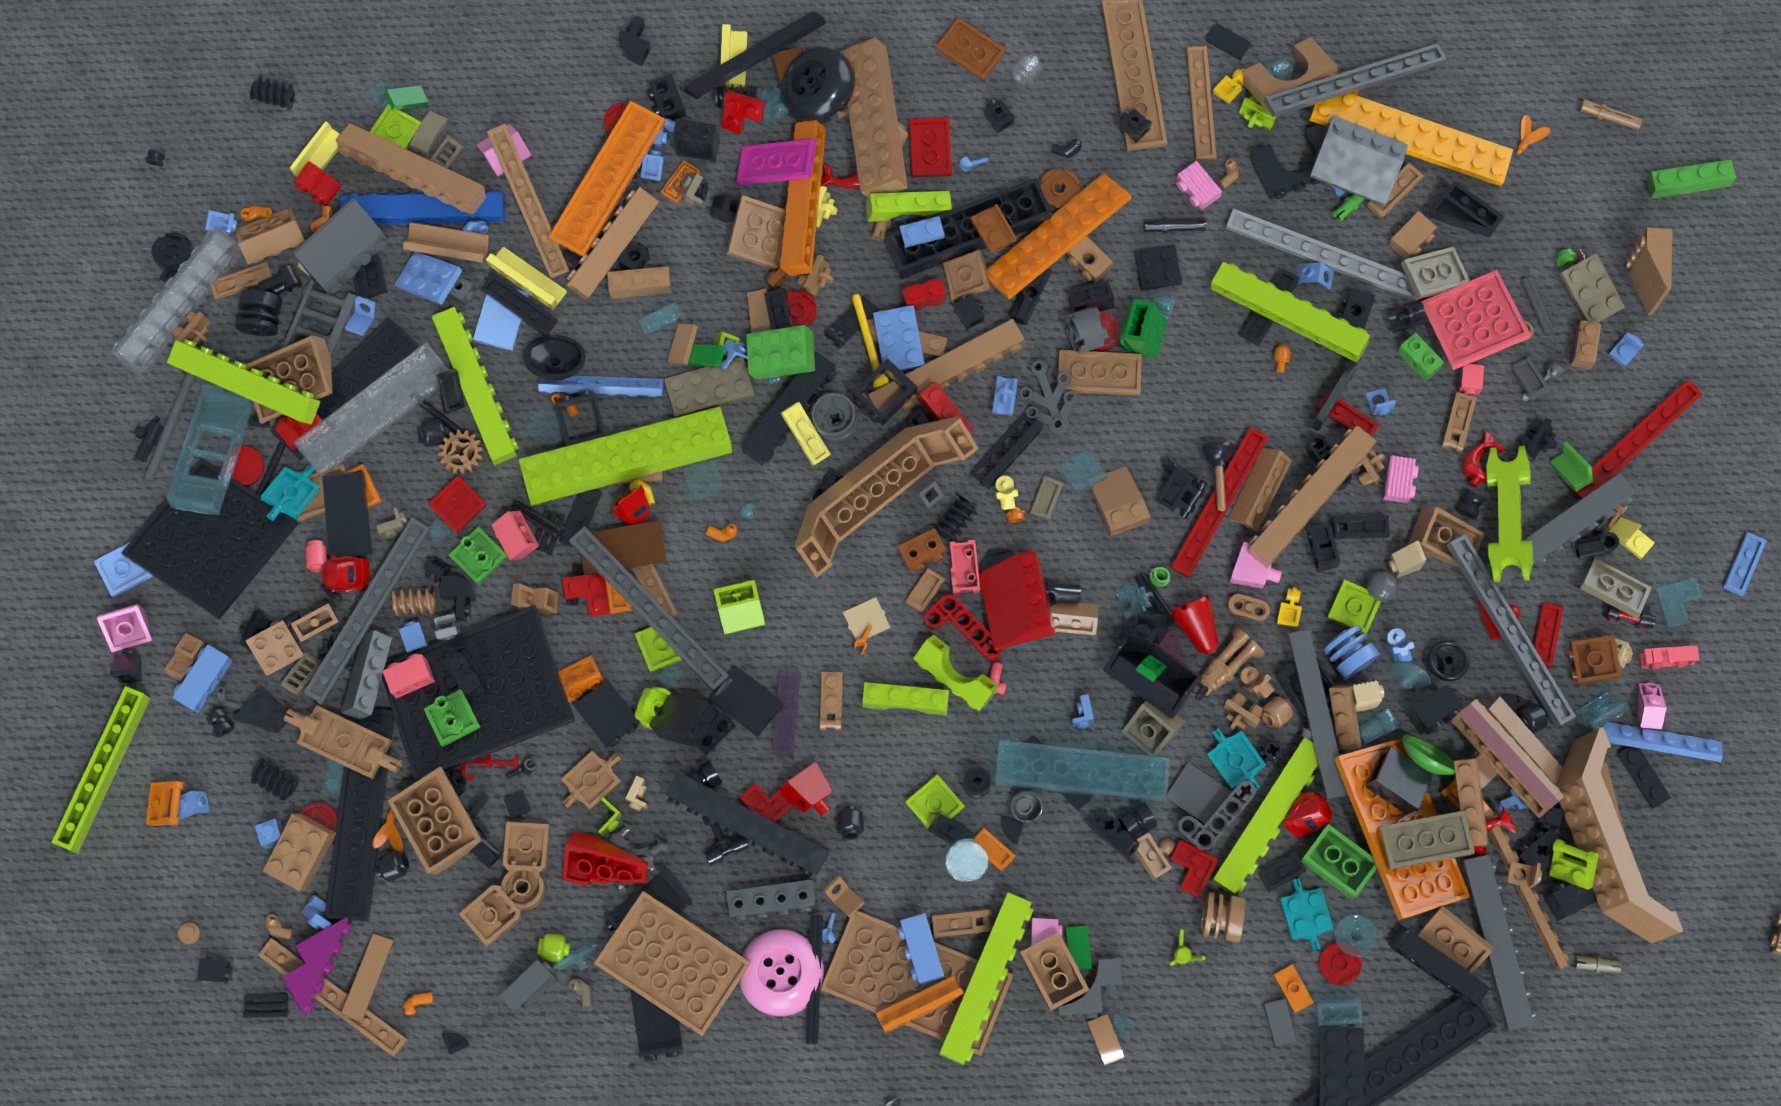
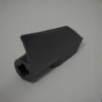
M1107 816L1098 823L1091 817L1083 819L1094 833L1128 862L1136 863L1130 857L1136 852L1140 843L1126 830H1119L1116 818Z

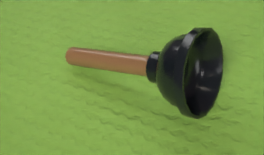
M1212 442L1201 446V452L1204 453L1206 460L1212 463L1213 468H1215L1218 511L1226 509L1223 468L1225 467V462L1231 458L1232 451H1234V444L1229 442Z

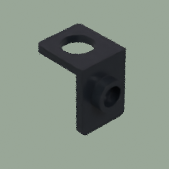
M483 795L478 802L474 801L469 807L468 815L472 823L488 835L490 832L473 820L489 800Z

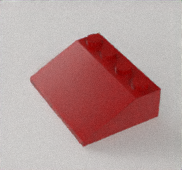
M1035 549L1013 555L979 573L995 651L1056 635L1041 562Z

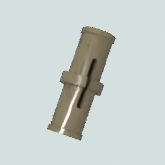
M1576 955L1575 961L1584 962V964L1575 963V969L1594 970L1595 973L1603 971L1620 974L1621 968L1612 967V965L1621 966V960L1602 959L1601 956L1592 958Z

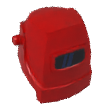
M642 484L629 493L620 496L611 506L613 510L611 515L613 517L617 516L625 525L641 524L649 517V504Z
M332 555L331 559L325 561L321 570V578L325 587L331 589V592H336V590L355 592L367 589L370 581L368 559L353 556L336 558V555Z
M1306 792L1296 798L1288 818L1283 819V824L1294 836L1298 838L1305 837L1329 824L1333 811L1324 795Z

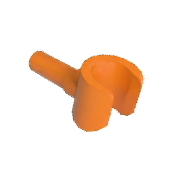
M867 625L861 639L856 640L853 651H855L857 646H862L861 655L865 653L867 637L872 629L871 625Z

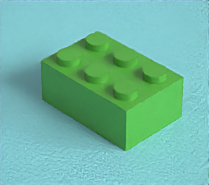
M801 325L746 334L748 374L755 379L761 380L815 371L813 331L807 326Z
M1329 824L1301 859L1302 864L1352 901L1377 869L1373 856Z

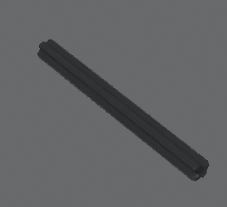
M814 914L810 917L809 943L812 945L815 959L818 956L821 969L823 916ZM820 978L816 991L814 986L810 994V1001L807 1003L805 1042L809 1045L818 1044Z

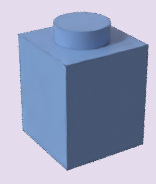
M412 621L403 625V628L399 629L408 654L429 646L423 627L419 622Z
M273 819L255 826L260 845L265 849L275 847L283 832L281 823Z

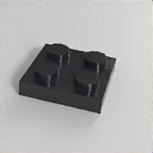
M1175 245L1135 250L1141 291L1182 285Z

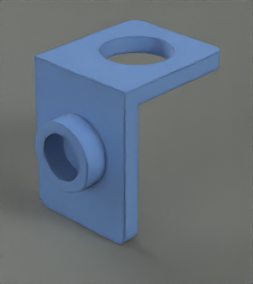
M1322 262L1299 264L1296 274L1300 277L1298 284L1319 283L1324 288L1331 289L1334 271ZM1325 271L1328 275L1327 282L1324 281L1323 277Z
M357 296L355 298V313L346 324L345 330L363 336L375 319V302ZM364 303L368 305L370 311L363 310L360 304Z
M727 340L723 347H725L724 352L728 351V357L724 362L722 361L721 369L725 370L735 355L748 359L747 346L741 342L737 344Z
M1384 388L1366 393L1372 416L1376 414L1380 416L1389 414L1396 404L1395 400L1389 401L1386 389ZM1375 395H1381L1384 398V403L1374 405L1372 398Z

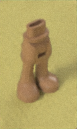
M1239 627L1233 630V639L1216 658H1212L1205 672L1200 675L1202 677L1201 683L1208 687L1206 696L1213 690L1216 692L1217 688L1228 681H1232L1234 674L1250 658L1260 659L1265 655L1263 649L1253 639L1250 640V637ZM1248 643L1229 665L1225 664L1241 646Z

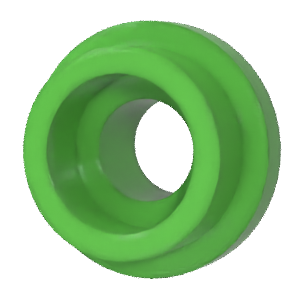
M1564 249L1557 254L1556 262L1559 266L1569 267L1577 260V255L1572 249Z
M1156 567L1150 572L1149 579L1154 586L1162 588L1169 583L1170 574L1166 568Z

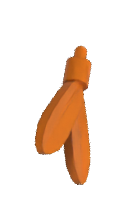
M1525 115L1520 123L1521 142L1517 147V154L1524 152L1528 145L1544 139L1550 133V128L1541 127L1531 133V119L1528 115Z
M389 809V813L386 815V823L375 835L373 847H381L389 838L393 850L402 853L403 842L394 824L395 814H393L392 809Z

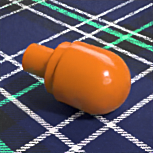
M1284 344L1277 346L1274 351L1273 360L1277 364V373H1284L1285 366L1290 362L1291 350Z

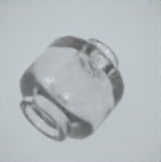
M1031 54L1021 55L1012 67L1014 79L1021 84L1032 83L1042 70L1039 59Z

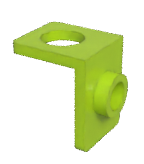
M604 797L601 798L602 802L615 814L598 831L602 837L608 830L612 832L618 826V820L622 817L621 813Z

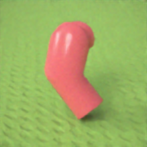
M997 662L992 664L989 678L1000 686L995 694H1004L1006 684L999 683L1003 665Z

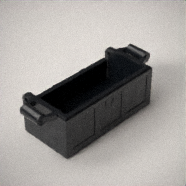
M1118 627L1111 634V641L1115 642L1118 647L1103 671L1173 719L1190 696L1200 701L1208 692V687L1201 683L1202 677L1155 644L1152 643L1149 647L1130 642L1131 632L1125 631L1122 627ZM1122 635L1126 636L1123 641L1119 640ZM1148 655L1153 656L1166 665L1163 673L1154 682L1136 671L1138 665ZM1198 686L1199 690L1195 693L1194 690Z

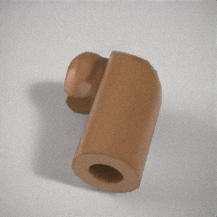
M1232 158L1226 160V175L1219 181V184L1224 189L1239 177L1238 163Z

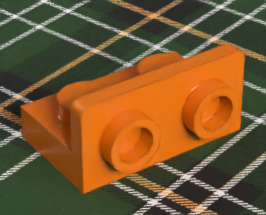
M592 655L559 671L569 703L592 692L605 682Z

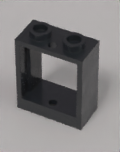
M676 119L673 133L676 155L716 161L720 144L717 125Z
M887 358L852 392L853 402L859 409L864 408L868 412V417L874 423L878 422L883 426L917 393V385ZM885 372L904 392L881 413L862 394Z
M584 391L578 393L579 397L570 399V396L561 397L555 403L566 447L607 436L595 392ZM592 401L600 434L570 442L562 409Z
M1316 657L1322 683L1329 691V688L1336 685ZM1295 663L1277 673L1275 678L1302 718L1305 719L1307 718L1305 707L1287 682L1289 678L1297 674ZM1329 695L1326 697L1328 708L1332 706Z

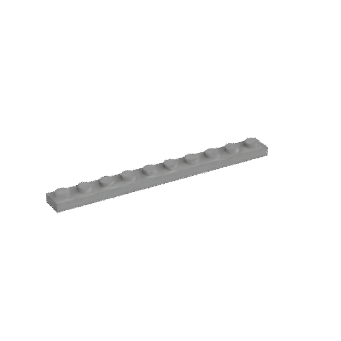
M1233 208L1225 229L1310 262H1322L1334 271L1417 302L1418 299L1406 274Z

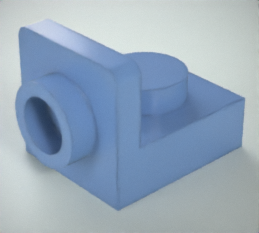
M666 119L665 125L653 143L654 150H662L663 144H667L668 132H674L676 122Z
M650 149V153L648 152L643 160L640 178L662 180L664 160H666V155H661L662 151Z
M1627 332L1608 355L1625 368L1644 344L1637 335Z
M1088 694L1080 696V702L1076 703L1079 715H1083V717L1072 719V726H1077L1078 729L1089 727L1090 723L1094 721Z

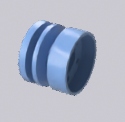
M1360 625L1346 629L1338 634L1323 650L1326 655L1334 651L1336 652L1330 657L1329 660L1331 662L1338 659L1342 660L1336 670L1344 680L1352 677L1380 656V652L1373 643L1365 646L1361 644L1367 638L1366 633L1356 637L1362 631Z

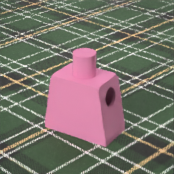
M1243 542L1229 583L1263 589L1266 579L1279 583L1282 571L1271 568V565L1267 569L1248 553L1251 546Z

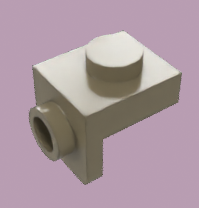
M688 173L681 182L682 187L677 194L683 198L682 201L690 206L701 205L703 202L694 196L703 179L697 173Z
M395 507L393 508L395 520L376 525L378 533L382 538H394L397 536V533L405 529L404 524L407 523L404 511L400 512Z

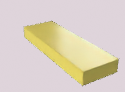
M800 402L794 403L781 412L782 417L812 466L831 455Z

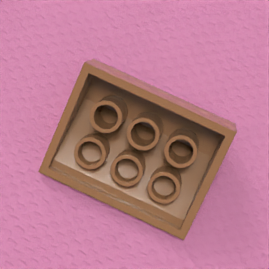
M1647 228L1640 235L1639 241L1635 242L1634 248L1630 250L1629 256H1626L1625 268H1628V276L1647 315H1653L1671 290L1672 229Z
M312 335L246 364V369L250 371L251 368L264 372L262 376L266 378L269 375L280 379L279 383L285 385V383L292 384L297 387L296 391L302 393V390L313 393V398L317 400L332 394L331 358L324 338ZM254 401L261 424L284 415Z
M442 767L437 768L388 800L428 874L437 875L482 841Z

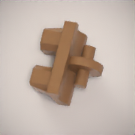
M817 255V258H813L812 273H809L808 276L801 275L797 281L801 288L807 290L814 297H816L820 288H824L825 283L832 284L834 280L830 276V264L824 260V256Z
M190 311L185 319L189 324L184 329L180 326L177 327L172 334L176 337L175 340L184 342L185 339H188L195 343H198L200 340L206 343L208 339L204 335L208 332V328L212 323L201 312L194 313Z
M1372 450L1369 452L1372 459L1370 460L1366 455L1354 469L1356 470L1362 465L1366 468L1367 471L1358 476L1363 486L1383 481L1374 466L1376 465L1379 471L1385 468L1381 462L1385 459L1384 454L1377 456L1375 451Z
M1254 667L1242 669L1240 679L1244 684L1241 688L1245 692H1252L1256 697L1262 696L1267 698L1275 690L1268 683L1271 677L1267 673H1258Z
M1238 692L1231 700L1228 698L1223 707L1232 713H1229L1226 719L1232 722L1230 728L1234 730L1238 726L1244 730L1247 724L1256 728L1260 722L1259 718L1263 708L1253 704L1249 711L1242 708V705L1246 698Z

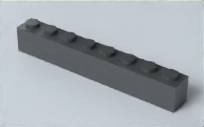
M1621 473L1523 540H1532V567L1535 565L1537 568L1548 561L1546 557L1553 553L1554 556L1565 549L1563 545L1569 541L1573 544L1582 537L1581 533L1586 529L1589 532L1599 525V520L1602 518L1609 519L1617 513L1615 509L1619 506L1625 508L1634 501L1632 497L1636 492ZM1488 564L1485 567L1487 568L1488 572L1493 578L1492 568L1490 564ZM1515 565L1506 566L1502 570L1500 582H1495L1499 590L1505 591L1513 585L1512 581L1517 577L1520 580L1523 579L1522 570Z
M1489 855L1463 860L1461 867L1470 894V901L1479 934L1494 947L1486 961L1505 1032L1535 1025L1536 1014L1529 1005V989L1527 986L1524 987L1522 979L1525 977L1524 970L1517 960L1519 951L1517 945L1512 942L1511 935H1513L1511 923H1507L1506 920L1507 907L1505 902L1501 901V884L1499 880L1496 881L1494 872H1496L1495 862L1493 859L1490 860Z

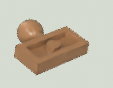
M1149 832L1136 839L1140 844L1135 854L1152 880L1157 879L1172 869L1164 855L1168 856L1174 853L1176 845L1173 840L1165 838L1160 841L1158 847Z

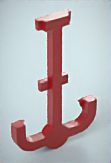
M487 756V760L476 759L460 765L461 774L466 780H474V774L468 776L465 773L468 764H485L486 769H490L491 765L513 766L514 771L518 769L519 756H514V761L491 760V756Z

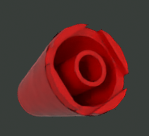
M1208 594L1199 597L1198 600L1189 601L1170 610L1172 617L1199 653L1204 652L1205 655L1217 651L1216 646L1219 645Z

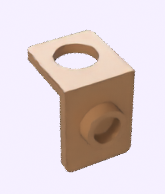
M1511 862L1507 882L1533 888L1541 881V863L1530 866ZM1517 868L1523 869L1526 873V877L1522 881L1514 877V871Z
M837 876L824 889V892L831 901L848 917H851L864 904V901L847 886L840 876ZM840 884V889L836 893H832L834 886Z

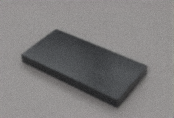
M365 472L322 476L329 558L331 559L332 555H336V558L372 555Z

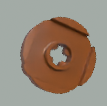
M1050 170L1042 177L1040 182L1049 207L1059 210L1080 192L1079 180L1069 170ZM1056 185L1059 187L1064 186L1062 193L1056 192Z

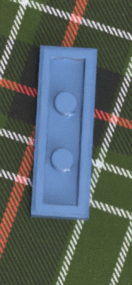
M1746 532L1723 589L1741 597L1744 596L1767 540Z

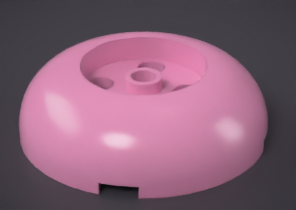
M784 929L768 931L751 941L742 954V957L751 962V964L739 981L741 991L752 1006L765 1014L789 1016L799 1013L807 1008L810 994L814 986L816 991L819 978L821 979L820 989L824 980L823 961L821 959L820 969L818 956L815 959L809 939L802 934ZM793 955L794 962L791 964L786 963L785 957ZM771 958L773 960L772 966L766 967L764 960ZM778 968H783L784 974L778 975L776 971H778ZM795 976L797 983L790 985L788 983L789 977ZM770 979L776 982V986L772 989L767 987V981Z

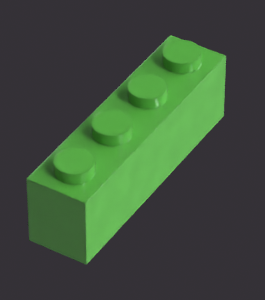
M1732 159L1651 171L1646 182L1650 199L1730 187L1736 176Z

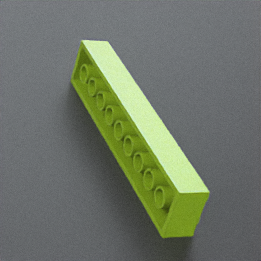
M716 407L521 458L519 463L532 506L639 478L654 472L658 473L732 453V447L721 407Z

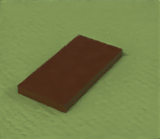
M660 520L591 532L625 569L667 562ZM581 555L584 575L597 574L598 572Z

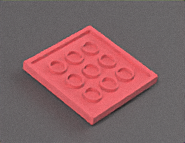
M1498 270L1420 302L1424 305L1429 323L1452 370L1531 338Z

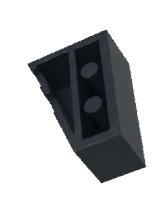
M1456 180L1429 213V218L1489 238L1505 217Z

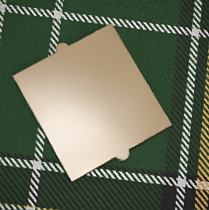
M876 597L843 612L849 625L848 629L852 631L856 640L861 639L867 625L872 626L867 639L891 628L884 615L885 611L881 609Z

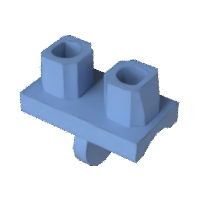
M997 376L992 413L1013 416L1018 379Z
M1393 628L1387 633L1389 644L1383 646L1386 652L1391 653L1393 661H1398L1401 664L1412 660L1409 649L1414 648V644L1412 641L1405 640L1404 631L1398 628Z

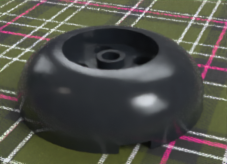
M817 47L801 53L789 64L781 81L780 93L784 108L798 122L817 120L820 124H824L830 121L832 116L838 111L842 112L849 103L855 87V72L848 58L835 49Z

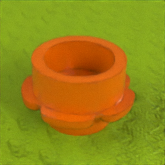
M1020 507L1008 509L1005 517L1008 519V523L1022 522L1025 520V511H1021Z

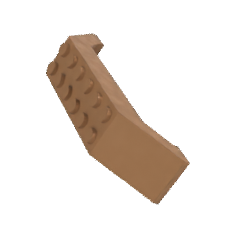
M959 417L904 428L808 505L794 547L816 578L833 565L831 561L840 541L937 465L957 460L964 461L979 449Z
M1604 727L1572 742L1556 785L1564 795L1559 802L1577 848L1586 852L1593 851L1599 855L1592 888L1602 913L1648 942L1655 943L1683 932V928L1676 911L1671 912L1648 895L1601 775L1607 749L1611 748Z

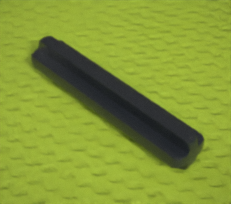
M516 500L511 505L513 511H521L526 520L551 536L558 538L562 533V529L520 501Z
M1145 572L1136 575V582L1158 614L1165 615L1167 626L1172 627L1177 622L1172 617L1170 608Z

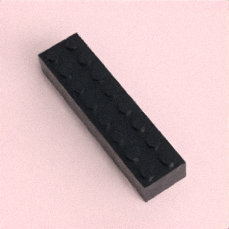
M1037 178L938 215L945 238L905 248L900 230L885 235L886 246L900 279L986 247L971 222V217L994 207L996 204L1015 235L1032 228L1034 229V227L1036 228L1044 221L1050 219L1052 211Z

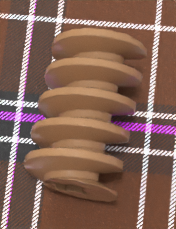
M419 588L416 595L413 594L411 589H409L408 595H405L403 589H401L399 596L396 595L395 590H392V609L397 616H401L402 612L409 616L411 610L414 615H418L419 610L422 615L427 614L428 610L430 614H435L437 608L435 588L433 594H430L428 588L422 594Z

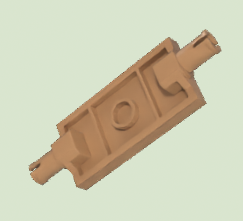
M317 705L309 716H303L292 709H289L286 713L294 718L287 715L284 716L285 722L300 728L301 735L297 741L298 745L366 777L373 779L380 766L394 773H398L400 769L392 764L399 767L402 766L401 760L386 754L392 743L390 739Z

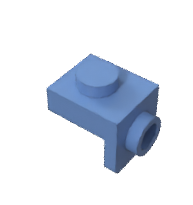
M209 210L204 231L229 236L231 231L235 232L237 220H234L233 213L228 215Z
M190 791L180 795L179 819L196 813H207L210 811L206 792Z
M314 895L301 913L309 918L307 923L312 927L318 929L320 926L325 930L331 925L324 918L327 903Z

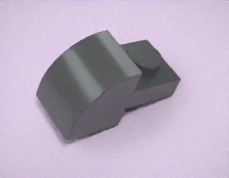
M455 609L434 615L436 638L440 641L449 640L461 634L458 620L455 617Z

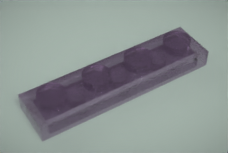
M779 671L777 699L784 705L775 718L773 755L794 757L801 672Z

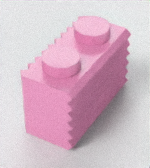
M1198 161L1192 163L1177 176L1176 184L1180 191L1186 192L1190 196L1191 204L1195 208L1199 207L1201 211L1221 197L1222 190Z
M1390 456L1383 500L1408 504L1410 498H1414L1416 486H1412L1413 478H1417L1418 466H1415L1416 459Z

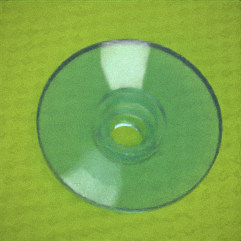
M1398 661L1391 667L1393 677L1407 689L1424 691L1431 685L1429 675L1415 664Z
M1353 914L1340 920L1335 930V939L1342 951L1351 956L1361 957L1368 955L1375 949L1378 943V931L1370 919L1362 915ZM1357 935L1359 940L1354 941L1351 936Z

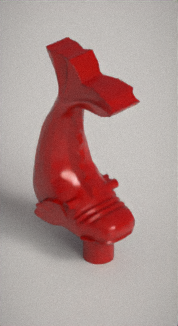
M828 163L824 165L825 176L821 178V186L827 187L833 184L846 189H860L857 170L848 177L837 179L833 176L830 165Z
M1486 431L1483 432V442L1466 455L1461 466L1462 475L1471 478L1469 484L1474 488L1478 486L1479 482L1485 483L1487 481V474L1481 470V465L1479 464L1483 450L1496 448L1497 453L1504 451L1503 445L1495 442L1493 435Z
M1504 806L1498 817L1486 820L1487 834L1498 825L1504 826L1509 831L1516 833L1517 829L1511 820L1510 812ZM1484 845L1473 846L1475 853L1468 856L1470 858H1474L1478 854L1485 856L1488 852Z

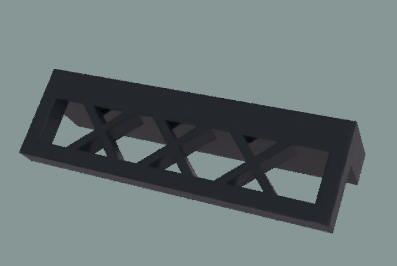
M1023 414L971 471L970 475L989 490L1043 430V424L1038 420L1034 422L1026 414ZM1024 420L1031 425L1025 433H1019V425ZM1010 437H1017L1018 441L1013 447L1006 448L1005 441ZM1004 452V457L998 463H992V455L994 453ZM990 467L991 471L984 479L977 474L981 468Z

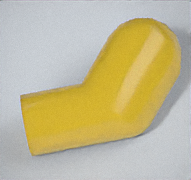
M634 480L630 483V491L642 484L649 506L655 504L650 485L641 480Z

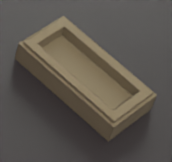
M1044 476L1030 515L1049 522L1064 483Z

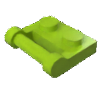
M1557 839L1553 845L1554 854L1549 875L1587 890L1591 889L1598 862V853L1593 851L1586 852L1565 844L1563 840ZM1563 853L1586 860L1587 864L1565 857Z

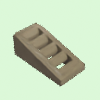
M447 135L430 158V161L450 169L467 148ZM450 144L456 148L455 151L448 148ZM444 151H447L449 154H451V157L448 158L447 156H445L443 154ZM439 157L446 161L445 165L438 160Z
M307 652L303 654L304 656L299 659L280 684L282 688L299 698L303 695L322 663ZM306 660H308L309 662L313 663L315 666H314L313 668H311L310 666L306 665L304 662H305ZM303 667L306 670L310 671L309 674L307 675L304 672L300 671V668ZM296 674H299L305 679L301 681L297 679L295 676ZM292 681H294V682H296L297 684H299V686L296 688L295 686L291 685L290 683H291Z

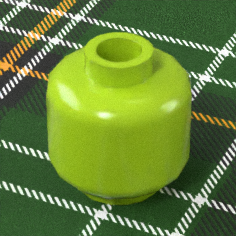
M545 934L543 938L539 939L538 955H541L543 961L560 963L564 960V956H569L570 943H566L564 935Z

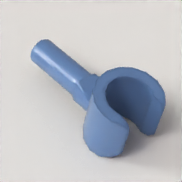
M964 157L960 160L959 166L964 172H967L976 165L988 162V158L970 161L968 157Z
M835 913L830 914L828 925L823 929L822 940L824 943H826L827 939L830 943H834L836 940L832 932Z

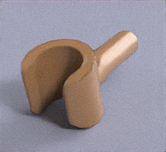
M1619 506L1615 509L1617 513L1613 515L1607 524L1608 528H1612L1616 520L1626 511L1627 506L1625 508Z

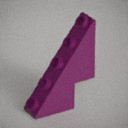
M347 917L296 945V951L304 965L284 975L283 981L303 1017L307 1013H312L316 1003L314 1001L316 994H320L324 988L325 982L323 980L325 975H329L333 969L334 963L332 961L334 956L339 955L342 950L343 943L341 942L344 935L348 936L351 931L352 924L348 922Z

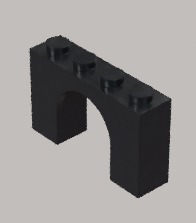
M1321 124L1307 128L1305 133L1306 140L1314 157H1316L1325 128ZM1270 144L1251 151L1250 160L1269 200L1276 198V200L1281 199L1290 191L1299 192L1306 187L1305 185L1310 183L1316 185L1322 182L1309 177L1312 167L1307 171L1298 173L1286 170L1279 163Z

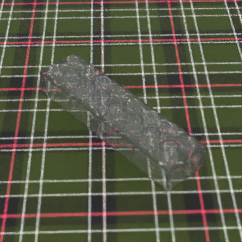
M216 226L205 235L204 241L200 246H196L193 249L190 258L179 266L175 276L168 279L165 288L154 296L150 306L140 313L139 319L135 324L128 327L125 336L114 344L111 353L121 365L139 378L142 377L175 337L172 332L179 326L183 327L187 322L185 319L190 311L195 313L212 292L210 285L217 278L225 276L243 255L236 241Z
M426 342L294 442L295 447L319 477L322 478V476L327 475L439 389L436 375L450 370Z

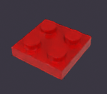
M457 476L428 503V506L458 534L487 504Z

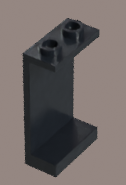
M664 866L659 870L660 874L611 913L606 912L604 915L607 920L604 922L611 931L617 930L643 891L677 914L693 901L667 867Z
M630 989L640 1052L638 1053L639 1058H644L645 1062L658 1060L657 1056L666 1054V1058L679 1056V1052L683 1051L679 1021Z

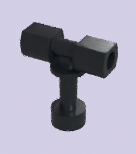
M706 816L702 817L705 826H711L718 841L715 844V849L705 853L710 867L723 861V857L733 852L736 855L749 849L748 844L743 841L744 836L731 841L730 837L725 838L719 823L717 826H714L705 821Z

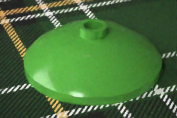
M1404 734L1402 737L1403 746L1408 756L1417 765L1437 775L1456 774L1454 760L1446 753L1419 737Z

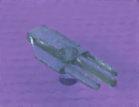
M594 942L574 951L569 957L555 964L553 969L557 968L558 971L571 964H577L580 970L586 969L588 965L584 959L588 958L596 950V943Z

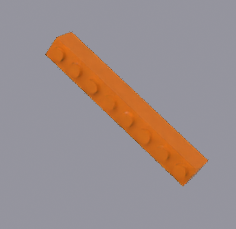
M817 120L795 123V131L793 133L794 141L814 139L817 143L811 178L789 180L787 187L788 198L785 205L786 217L783 224L784 236L781 243L780 268L789 276L812 273L826 128Z

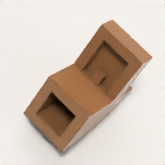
M520 583L513 584L511 605L518 607L519 611L535 605L539 614L557 613L558 592L548 588L532 589Z

